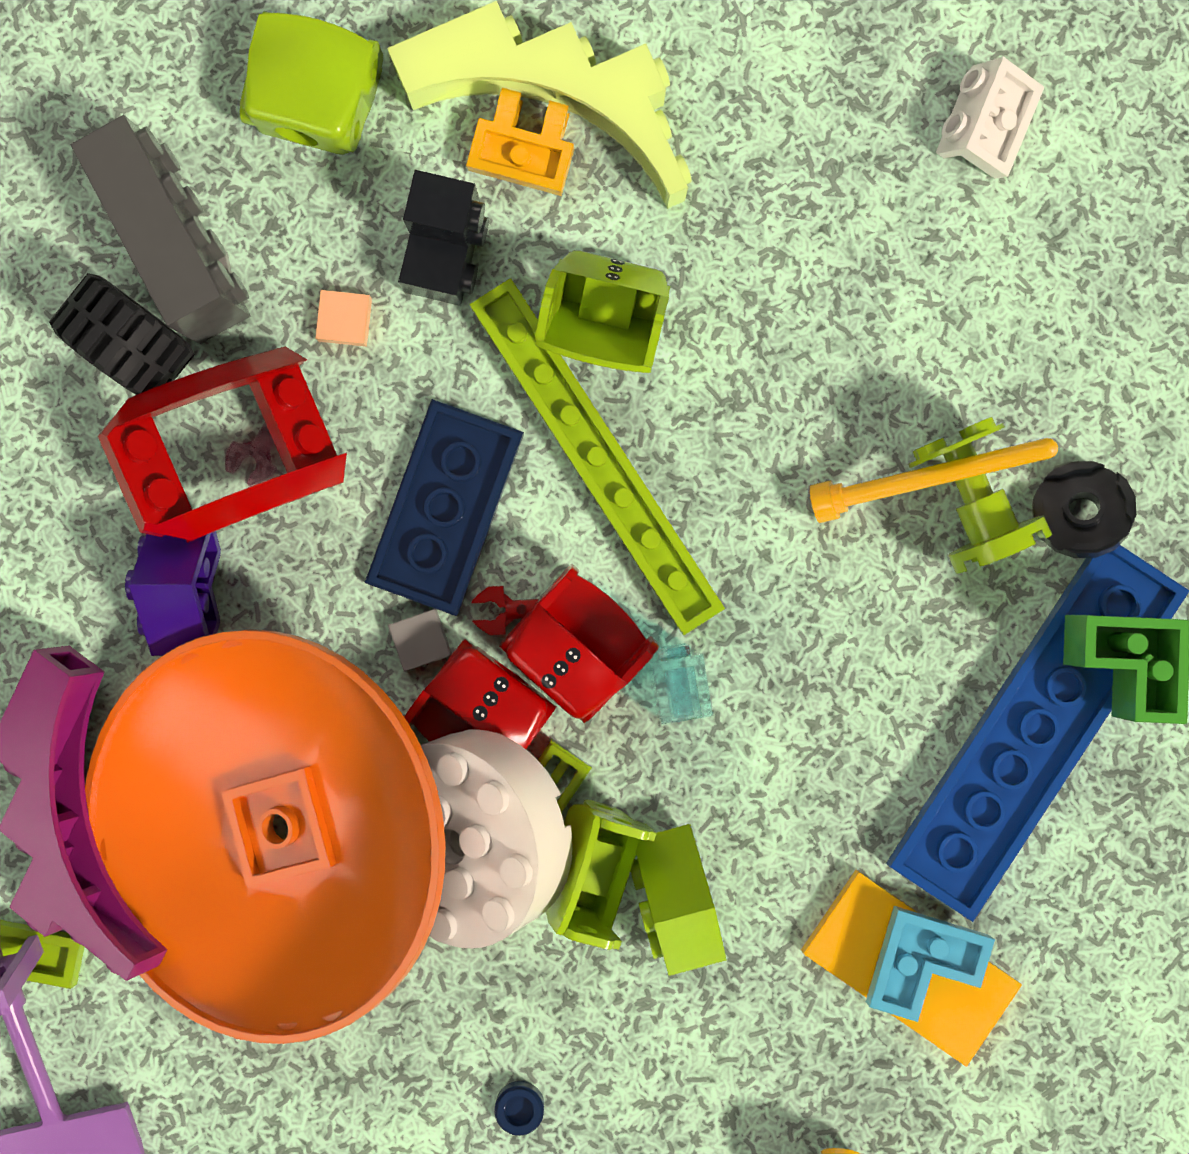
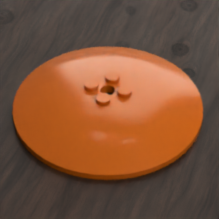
M240 630L200 637L176 647L142 671L120 696L110 711L92 752L85 783V796L97 848L118 893L146 930L168 949L158 967L139 976L170 1006L192 1021L215 1032L257 1043L286 1044L326 1036L352 1024L376 1008L407 976L424 949L434 925L441 900L445 874L446 846L443 813L437 786L428 760L405 717L384 690L364 671L343 656L321 644L296 635L277 631ZM276 814L283 817L287 823L288 834L286 839L280 838L274 830L273 820Z

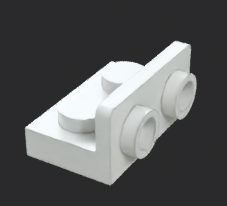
M1005 57L973 65L961 81L960 94L951 115L943 125L942 138L936 154L944 159L961 155L994 179L1008 177L1044 86Z

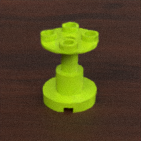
M989 417L959 431L962 441L947 447L944 438H941L915 449L912 453L916 461L909 463V468L942 454L946 462L977 455L972 442L1005 428V425L1001 423L996 426L993 417ZM986 474L955 481L964 505L957 507L956 511L970 541L969 544L948 554L956 574L967 572L964 564L965 561L971 560L972 563L978 561L979 566L982 567L1035 545L1036 542L1032 535L1034 533L1038 537L1045 539L1052 535L1044 515L1018 523L1004 489L993 492Z

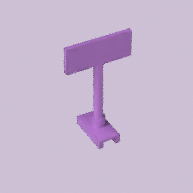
M38 935L27 937L16 954L3 956L0 948V1016L2 1015L42 1120L0 1130V1154H144L143 1143L128 1102L70 1115L62 1113L23 1009L26 998L22 987L44 952Z

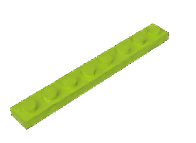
M509 278L470 303L472 311L682 635H686L723 611L725 607L563 357L535 345L538 319L513 280Z

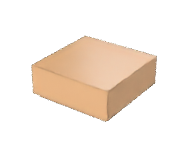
M321 290L315 339L319 342L367 347L372 304L370 295Z

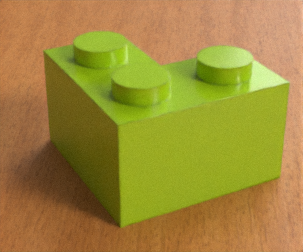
M691 824L656 832L654 841L640 840L636 853L637 859H634L630 872L635 890L645 888L648 900L638 904L653 958L664 957L669 976L727 961L715 906Z

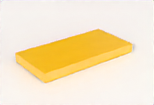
M855 870L801 951L805 956L867 998L893 907L897 906L916 913L919 912L858 870ZM990 961L988 962L981 988L932 974L918 1022L891 1015L967 1067L1022 984Z

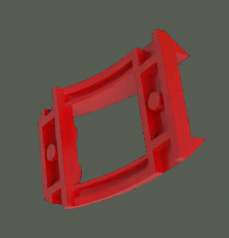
M284 346L190 374L132 396L125 401L116 415L99 433L98 439L140 533L163 537L164 535L185 539L188 543L242 520L344 482L347 452L337 455L300 369V365L307 361L306 358ZM249 384L287 473L192 510L153 417Z

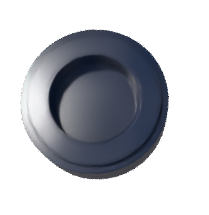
M514 1081L504 1086L499 1092L495 1103L496 1121L504 1131L512 1135L521 1136L533 1132L540 1125L544 1115V1099L539 1089L526 1081Z

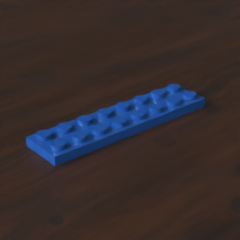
M1121 545L1114 551L1097 558H1086L886 864L974 922L1112 711L1113 669L1063 665L1065 615L1172 619L1188 595L1189 590Z

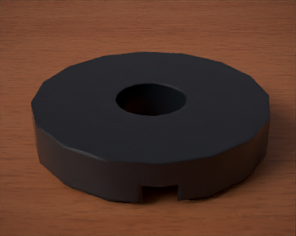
M1094 461L1070 462L1053 469L1039 485V488H1037L1032 502L1033 518L1044 515L1052 533L1047 539L1041 538V540L1055 552L1075 559L1097 558L1114 551L1128 538L1137 515L1136 496L1126 478L1118 472L1115 474L1112 470L1104 468L1105 465ZM1087 499L1096 504L1098 514L1092 519L1080 520L1071 514L1069 505L1075 500Z

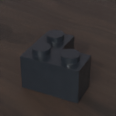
M414 170L403 221L410 233L398 281L404 293L459 306L462 304L464 293H473L478 272V265L471 264L475 245L484 246L489 226V217L484 216L485 203L480 202L475 183Z

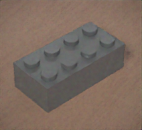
M122 115L70 144L166 326L201 344L251 317L244 304V301L249 299L248 292L239 277L234 272L228 274L225 267L219 261V259L226 256L225 249L211 229L205 231L198 218V215L203 213L202 206L188 186H181L175 175L177 171L181 170L180 165L165 143L159 144L147 126L140 129L128 117Z

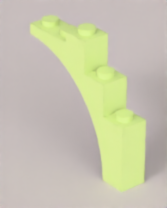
M494 1L387 48L413 110L438 101L461 96L500 95L502 88L521 92V97L546 103L554 101L568 105V111L585 118L605 131L632 155L656 186L667 209L685 201L688 190L687 184L692 182L690 171L681 154L674 156L667 141L672 138V134L665 114L662 110L654 111L664 106L666 87L670 86V80L663 61L660 57L652 58L647 44H643L596 65L595 55L587 37L578 38L572 22L523 43L513 16L510 15L504 18L497 1Z

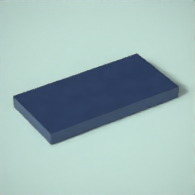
M431 399L365 583L458 616L524 432Z

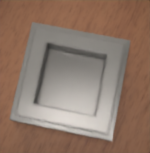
M437 609L388 625L404 672L452 655Z

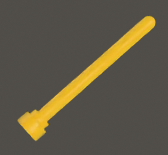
M1044 438L843 487L842 483L833 485L831 480L810 485L812 508L819 523L840 518V513L848 512V506L1050 459L1057 454L1058 444L1051 438Z

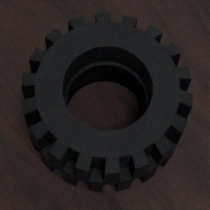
M87 273L49 321L55 334L64 343L101 372L135 395L174 381L195 355L187 341L135 300L99 275Z

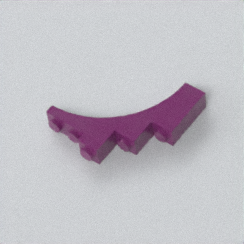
M70 645L34 649L0 721V763L3 764V768L9 774L21 779L0 823V832L13 841L18 850L33 858L9 908L24 919L31 929L39 932L44 937L65 930L73 941L83 945L106 964V967L112 973L128 981L158 967L168 949L146 930L118 893L97 848L89 820L84 781L85 740L94 698L105 671Z

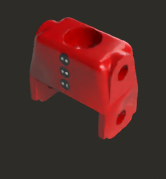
M571 564L540 596L534 607L511 630L499 647L507 653L510 662L570 716L586 723L652 659L659 648V644L652 636L646 639L639 627L623 608L596 585L579 576V569Z
M464 639L435 678L421 692L404 717L410 727L414 724L429 742L466 730H485L503 735L527 749L557 706L484 650Z

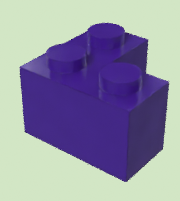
M212 532L188 543L185 539L167 535L163 537L149 534L142 535L138 541V558L134 569L129 570L126 574L125 592L128 600L134 601L137 610L138 633L141 636H145L151 656H163L176 647L192 640L217 634L220 626V615L212 589L213 579L221 555L217 532Z

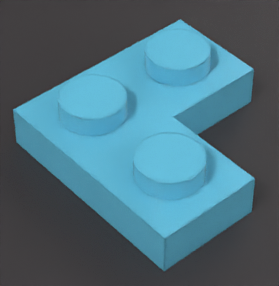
M894 906L865 1002L870 1008L918 1022L932 974L981 988L995 939L982 932Z

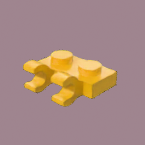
M502 88L494 120L478 119L466 164L468 171L562 196L574 152V143L562 140L570 113H568L569 106L549 101L541 134L515 128L523 105V101L520 100L521 92Z

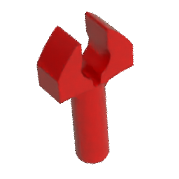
M488 586L471 603L491 601L500 608H505L506 611L500 613L494 620L484 619L473 620L472 622L489 635H506V627L513 620L522 619L534 607L538 599L512 600L504 593V586Z

